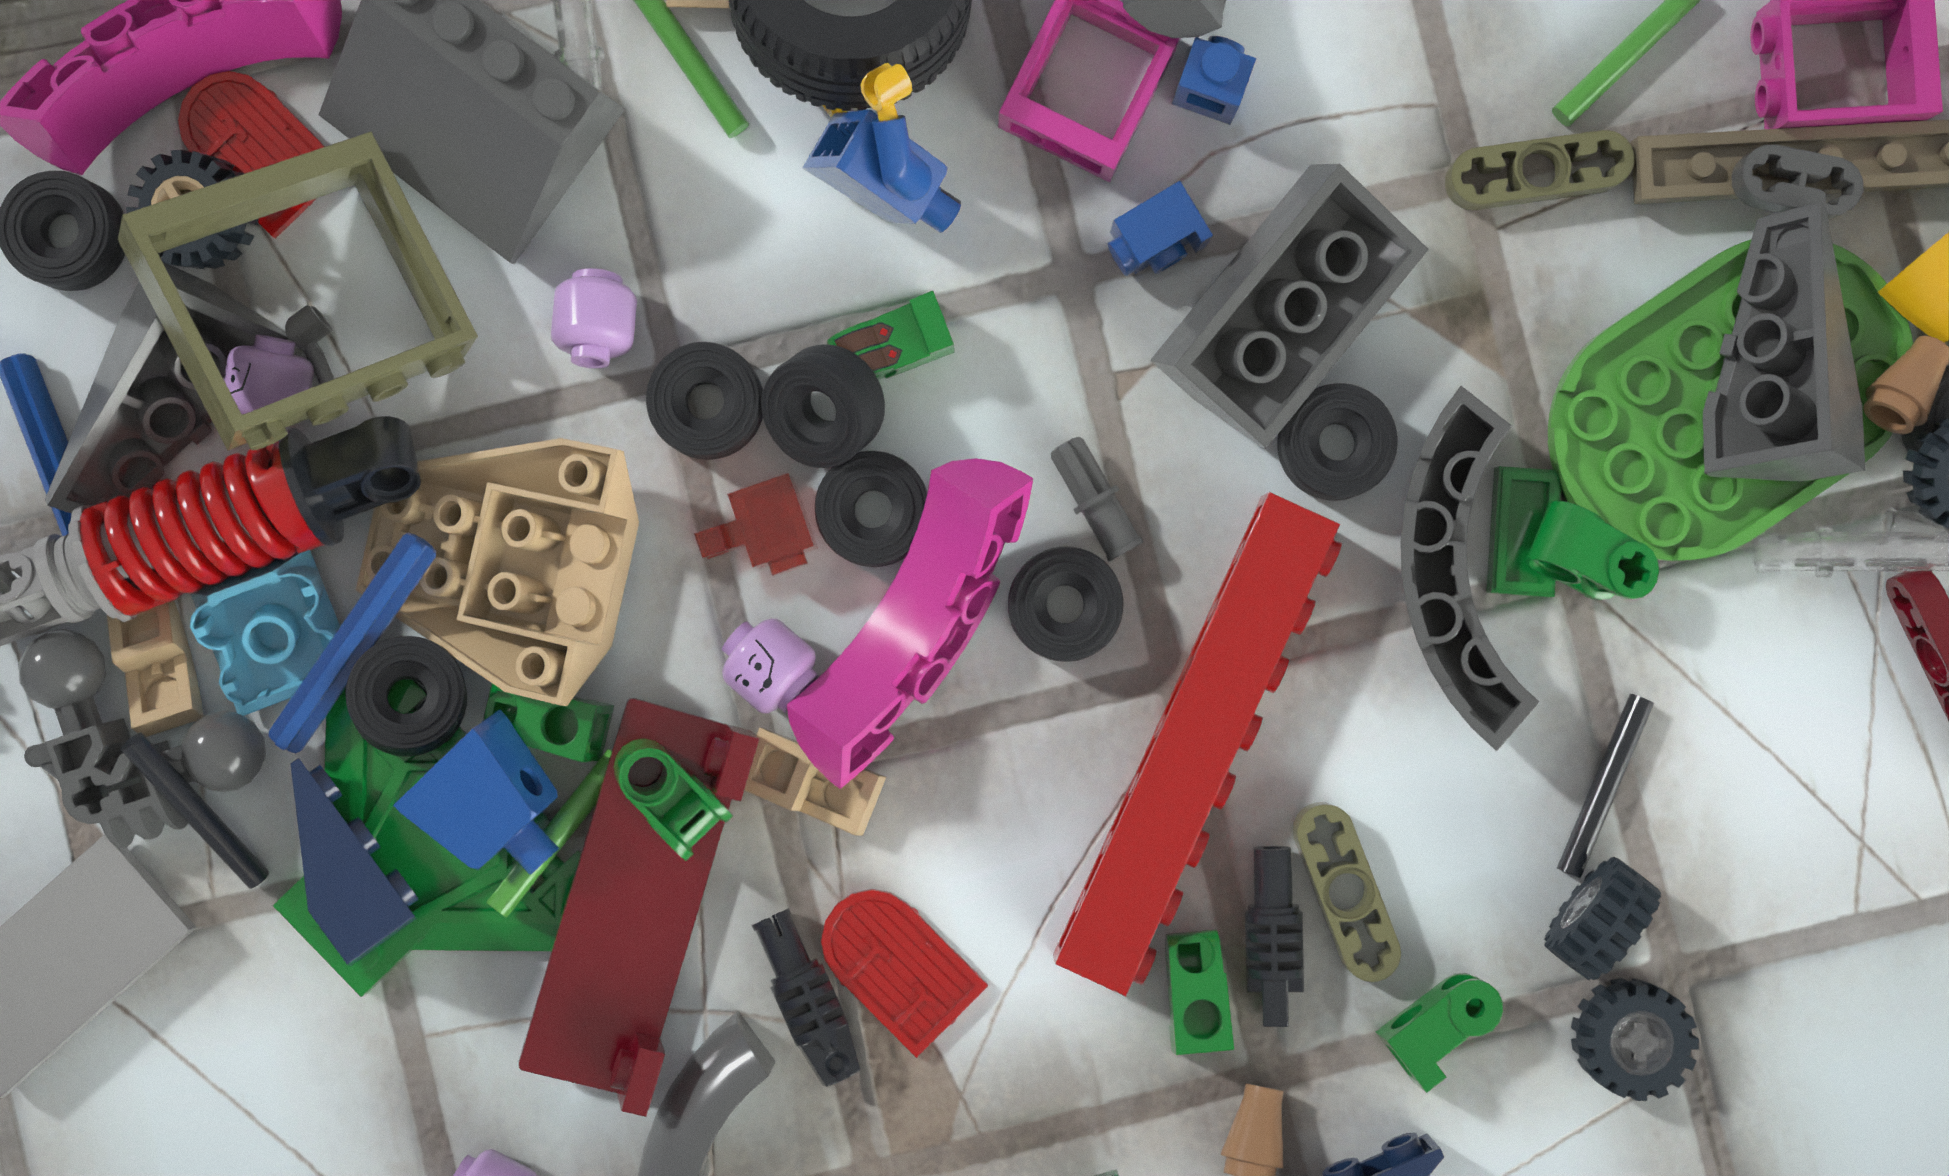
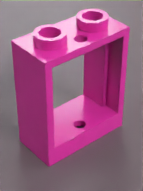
M1055 0L999 110L998 128L1110 183L1177 50L1181 38H1170L1147 30L1123 8V2L1120 0ZM1071 15L1154 55L1112 140L1030 99Z
M1771 0L1756 12L1750 32L1752 51L1755 55H1759L1761 79L1755 91V108L1758 116L1764 118L1765 129L1927 121L1943 112L1935 0ZM1882 20L1888 105L1797 110L1791 26Z

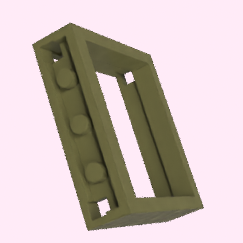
M372 132L122 215L118 241L227 451L244 444H248L251 450L267 447L284 438L288 434L286 428L307 419L310 420L313 426L327 423L349 410L347 403L370 395L373 402L387 399L404 390L408 386L407 379L427 371L431 378H438L449 374L466 363L463 357H465L478 337ZM355 185L435 340L242 415L158 253Z

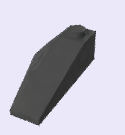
M1821 202L1757 218L1737 293L1742 297L1732 334L1724 335L1719 352L1725 359L1715 392L1708 391L1703 409L1704 473L1710 477L1803 482L1865 471L1862 404L1826 206Z
M163 263L223 379L228 354L234 347L243 345L254 346L256 335L286 340L289 338L284 331L212 283ZM140 282L123 309L46 495L45 501L47 506L72 514L75 508L88 504L91 507L105 501L108 503L109 500L120 495L130 498L133 491L142 487L150 488L165 474L164 466L193 441L198 445L213 431L209 426L213 422Z

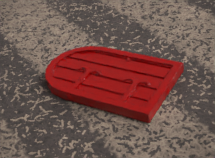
M232 71L210 74L192 86L181 104L178 124L181 140L188 151H195L226 160L235 165L232 169L233 171L246 174L325 147L278 99L274 91L269 90L246 74ZM316 199L258 219V223L276 239Z
M877 889L853 892L838 902L825 920L821 943L824 959L840 984L846 987L916 1058L949 1025H952L957 1017L988 987V983L919 915L916 908L911 907L892 892Z

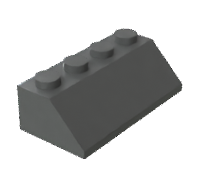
M1340 163L1310 165L1150 361L1200 405L1259 446L1267 448L1429 249Z

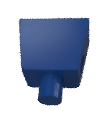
M498 710L472 728L393 805L402 815L472 869L479 870L505 848L526 872L531 875L559 849L534 821L537 816L558 798L557 790L501 710Z

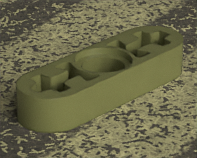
M1611 130L1476 147L1463 152L1450 165L1445 175V189L1453 203L1466 210H1481L1604 193L1616 187L1629 176L1634 166V152L1631 144L1624 136ZM1598 147H1601L1603 157H1613L1615 160V165L1606 171L1605 177H1602L1600 168L1595 166L1580 168L1571 175V163L1588 159L1597 152ZM1566 149L1571 150L1570 157H1569V155H1568ZM1542 154L1552 161L1555 167V178L1551 185L1536 187L1525 179L1522 166L1528 155ZM1503 158L1509 159L1507 178L1489 182L1482 188L1481 194H1476L1473 184H1463L1461 177L1471 169L1472 164H1477L1480 174H1491L1500 172L1506 166ZM1570 175H1571V177H1572L1574 183H1570V182H1569ZM1508 183L1513 192H1507L1506 188Z
M1326 802L1309 804L1297 814L1294 820L1293 837L1340 960L1347 970L1363 981L1378 982L1384 980L1397 969L1401 959V948L1353 822L1344 810ZM1322 815L1326 821L1330 823L1338 822L1340 830L1331 835L1336 853L1344 856L1351 851L1353 860L1332 863L1319 873L1317 863L1329 862L1330 860L1325 847L1318 841L1309 842L1307 834L1316 829L1314 818ZM1345 873L1357 875L1364 887L1361 901L1350 909L1335 907L1329 897V888L1332 881L1337 876ZM1374 911L1376 919L1365 920L1363 923L1370 938L1377 943L1384 942L1385 948L1377 952L1379 963L1370 967L1363 959L1354 960L1353 953L1362 949V943L1357 930L1349 926L1342 932L1340 923L1361 920Z

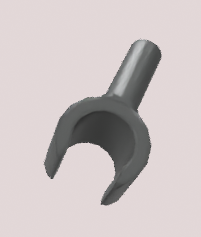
M304 306L288 318L285 324V332L289 339L295 342V345L304 352L307 360L314 367L319 384H323L335 378L324 356L325 353L317 342L332 332V328L316 307Z

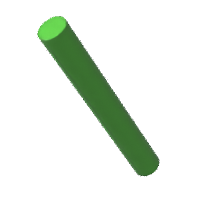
M633 0L728 138H733L742 133L749 126V122L672 11L666 6L665 1Z
M1665 0L1552 108L1555 118L1564 126L1570 127L1701 0Z
M606 750L543 830L559 849L531 875L517 863L486 902L506 918L595 807L611 750Z

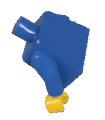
M885 63L867 73L861 82V92L869 106L877 111V114L870 109L847 112L836 108V110L826 109V106L822 105L832 118L802 168L890 223L916 224L919 220H922L942 233L948 229L956 218L961 207V201L939 187L947 174V166L909 138L906 118L904 115L897 114L894 103L911 94L912 84L902 65L895 64L891 66L889 63Z

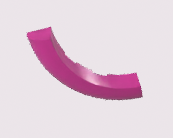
M127 0L82 27L81 34L85 40L66 53L56 63L51 65L47 59H41L1 99L0 126L16 142L42 160L62 170L83 175L96 157L132 123L157 105L193 86L210 74L226 72L263 61L284 58L311 57L329 59L339 38L342 19L341 0Z
M978 458L951 461L931 470L928 493L917 531L909 551L885 596L842 654L808 688L787 704L789 724L799 746L813 766L839 789L864 770L893 741L894 736L888 729L913 700L924 704L930 699L975 633L1000 586L999 578L992 573L1002 553L1005 542H1017L1023 527L1033 484V478L1026 473L1002 462Z

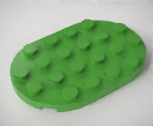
M1751 240L1734 245L1706 260L1597 334L1569 363L1553 396L1548 420V449L1552 469L1558 473L1562 486L1561 492L1569 503L1582 506L1596 513L1607 524L1646 544L1653 550L1657 560L1687 561L1703 559L1736 549L1756 538L1850 474L1798 482L1710 477L1704 473L1703 409L1708 391L1715 392L1725 359L1719 352L1724 335L1732 334L1742 299L1737 293ZM1833 244L1862 404L1865 462H1867L1886 444L1893 433L1877 426L1866 416L1863 409L1867 401L1866 389L1910 349L1913 339L1908 320L1877 293L1887 284L1885 280L1860 257L1841 246Z

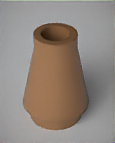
M1917 337L1910 349L1866 389L1867 401L1863 407L1866 416L1877 426L1896 434H1908L1915 426L1923 425L1928 419L1945 368L1949 363V347L1934 337Z
M1251 1084L1245 1085L1243 1099L1220 1155L1226 1156L1224 1173L1234 1176H1276L1277 1168H1284L1281 1106L1284 1091Z

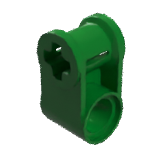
M1552 501L1549 503L1526 558V564L1537 573L1560 581L1580 592L1585 597L1594 600L1610 599L1615 595L1625 599L1643 598L1653 590L1659 576L1658 560L1653 550L1646 544L1607 524L1596 513L1582 506L1564 501Z
M644 738L632 740L624 745L616 755L613 767L620 789L626 798L647 818V822L660 837L685 861L693 855L692 846L719 820L727 823L734 816L697 776H692L656 741ZM644 757H653L660 760L663 769L657 782L646 787L635 786L629 782V770L635 761Z

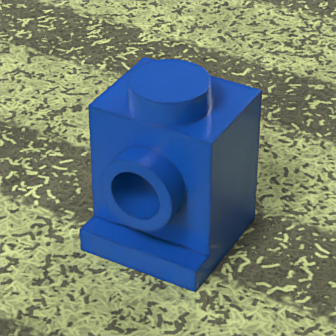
M1210 36L1207 41L1195 37L1172 105L1231 125L1241 104L1256 58L1244 54L1245 48L1231 39L1221 36Z
M1178 181L1114 219L1110 230L1114 239L1108 242L1107 245L1114 261L1125 276L1133 272L1136 275L1151 266L1155 274H1158L1188 255L1184 248L1186 244L1190 243L1194 252L1197 253L1207 247L1213 234L1181 181Z

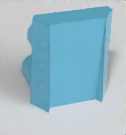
M310 550L299 554L296 552L292 557L285 560L276 558L266 567H252L249 572L242 576H229L228 579L220 584H206L200 591L190 594L196 607L195 612L191 616L190 628L199 644L213 650L221 670L219 685L226 698L234 703L237 713L242 716L290 699L340 627Z

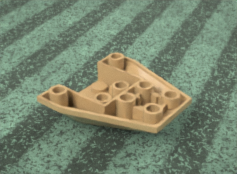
M558 438L417 461L421 485L416 493L402 501L387 503L374 508L356 591L363 594L404 534L411 533L422 537L436 550V558L395 617L426 639L442 646L451 656L504 692L560 706H568L612 647L636 540L639 519L624 451Z

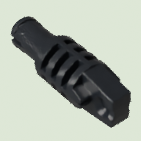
M1288 846L1254 847V903L1249 904L1248 910L1245 911L1247 992H1262L1264 1027H1289L1288 992H1304L1303 912L1299 910L1298 904L1293 903L1291 847Z
M788 908L771 916L779 936L770 917L751 926L756 931L776 976L771 979L773 986L770 988L796 1047L800 1049L821 1084L828 1087L853 1076L860 1071V1066L848 1026V1020L822 963H818L817 959L810 960L792 920V913Z

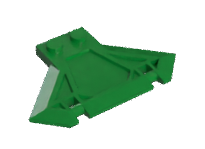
M404 679L392 686L388 694V703L392 709L399 713H414L417 711V707L426 699L427 692L415 680ZM345 688L326 716L325 771L343 795L332 804L346 823H349L358 816L381 847L370 856L383 874L386 876L394 869H397L419 900L408 908L416 920L352 966H349L308 912L304 876L273 907L360 997L368 994L412 950L552 951L581 851L577 850L565 863L556 855L541 874L545 882L537 889L532 886L507 918L486 902L518 863L511 854L503 848L479 870L472 869L393 806L467 733L459 726L455 734L445 744L422 755L405 757L382 752L370 745L356 729L347 709ZM543 812L534 819L535 823L542 830L551 821Z

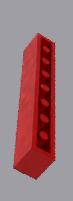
M1271 492L1261 496L1055 948L1053 958L1056 965L1123 996L1127 995L1132 982L1142 985L1146 980L1157 953L1156 949L1149 947L1159 923L1167 927L1171 924L1181 903L1183 891L1176 889V885L1185 865L1195 868L1207 846L1210 833L1202 830L1210 810L1212 806L1221 810L1233 789L1236 775L1228 771L1238 749L1247 752L1259 732L1263 717L1255 714V711L1264 691L1274 693L1284 677L1289 659L1281 654L1291 632L1301 635L1312 615L1316 601L1308 598V594L1318 574L1327 577L1338 558L1342 543L1335 540L1334 537L1340 526L1339 523Z

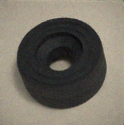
M57 170L39 172L17 183L4 198L0 207V247L9 263L20 274L35 282L63 291L88 289L107 280L118 269L124 259L125 253L118 241L122 215L124 213L116 199L107 190L77 174ZM71 214L78 223L77 238L68 247L55 248L49 239V227L57 217Z
M713 342L689 343L670 352L654 369L646 391L647 413L657 434L675 450L696 459H720L741 450L757 433L763 419L761 407L763 387L754 369L733 349ZM705 383L718 386L724 397L721 411L710 419H699L693 416L688 406V399L692 390L698 385Z
M822 344L801 350L773 371L762 393V415L766 428L774 442L785 454L795 461L815 468H830L850 460L876 437L885 415L884 394L875 373L858 355L836 345ZM812 392H821L831 399L836 410L834 421L825 420L816 414L811 404Z
M1346 383L1328 384L1314 389L1278 433L1277 438L1279 460L1291 482L1308 495L1323 500L1335 501L1358 496L1378 485L1391 469L1398 445L1396 425L1385 404L1370 391ZM1338 424L1346 427L1352 433L1354 448L1348 458L1340 461L1332 460L1322 452L1319 439L1325 427Z
M882 451L858 452L847 462L831 467L823 477L816 493L814 507L818 530L827 545L836 554L851 563L866 567H882L894 564L904 559L909 551L923 513L928 493L926 486L916 470L903 459ZM869 491L883 493L889 498L892 506V512L888 521L876 528L863 526L855 516L854 509L858 498Z
M1063 546L1050 548L1030 558L1016 574L1008 595L1009 619L1018 638L1034 653L1054 661H1078L1096 654L1114 637L1123 615V593L1113 570L1094 553L1077 547ZM1071 586L1079 591L1083 598V611L1071 623L1057 622L1047 611L1046 602L1048 595L1056 587Z
M399 636L375 644L357 660L348 677L346 704L356 729L370 745L391 755L417 756L439 748L455 734L465 715L467 691L461 668L446 649L425 638ZM404 679L418 681L427 692L424 705L418 711L410 714L399 713L392 709L388 703L390 689L395 683Z

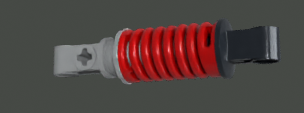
M374 417L356 427L313 443L299 429L291 428L287 430L288 434L274 444L258 450L249 449L246 456L241 453L231 454L226 457L223 465L212 461L205 464L201 468L200 473L194 470L181 473L177 478V482L166 478L157 482L153 490L142 487L133 491L130 498L120 495L109 500L108 503L105 501L91 507L87 504L75 508L72 511L70 524H68L69 534L64 536L52 534L37 540L32 547L0 556V646L30 635L44 633L52 627L65 622L77 623L86 620L98 609H102L112 619L117 618L122 622H126L136 618L139 613L178 599L183 593L193 594L203 589L206 584L217 585L224 582L229 576H242L249 572L252 567H266L276 558L285 560L292 557L296 552L299 554L323 545L332 546L340 543L344 537L343 519L387 503L402 501L412 496L419 489L421 477L409 425L396 417ZM11 571L17 573L20 578H17ZM24 611L29 612L33 618L29 617Z

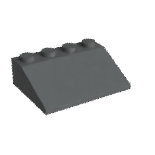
M361 0L318 115L349 139L372 132L395 175L509 263L515 264L625 109L481 0Z

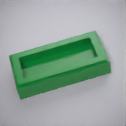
M1505 466L1494 468L1486 593L1555 597L1556 580L1531 569L1526 564V558L1549 503L1561 501L1562 486L1556 470Z

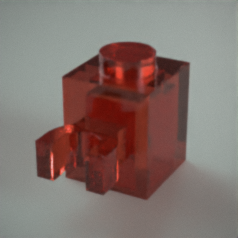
M789 473L727 494L736 520L694 533L702 558L709 560L745 546L752 567L761 569L769 566L772 576L807 565L808 561L805 553L818 549L794 477Z

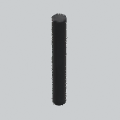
M1629 694L1557 869L1581 879L1654 702L1634 694Z
M142 732L134 735L123 744L120 750L249 889L258 886L267 878L269 870Z

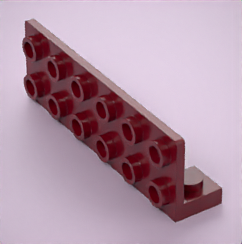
M629 698L623 711L518 1065L522 1071L617 1093L621 1111L647 1117L665 1057L660 1037L725 822L719 820L692 846L693 855L685 861L660 837L647 822V818L626 798L615 778L613 767L615 758L621 748L632 740L643 738L654 740L662 745L692 776H697L729 809L732 799L740 802L742 800L760 739L751 730L637 698ZM644 757L635 761L629 770V782L639 787L654 784L661 776L662 762L653 757Z

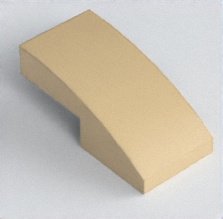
M175 601L153 607L139 613L136 618L126 622H122L117 618L112 619L107 615L112 663L125 673L131 729L137 733L142 732L148 737L194 722L203 717L197 675Z
M759 727L756 736L760 740L745 791L788 810L805 813L855 836H863L886 777L865 768L839 789L813 766L796 740Z

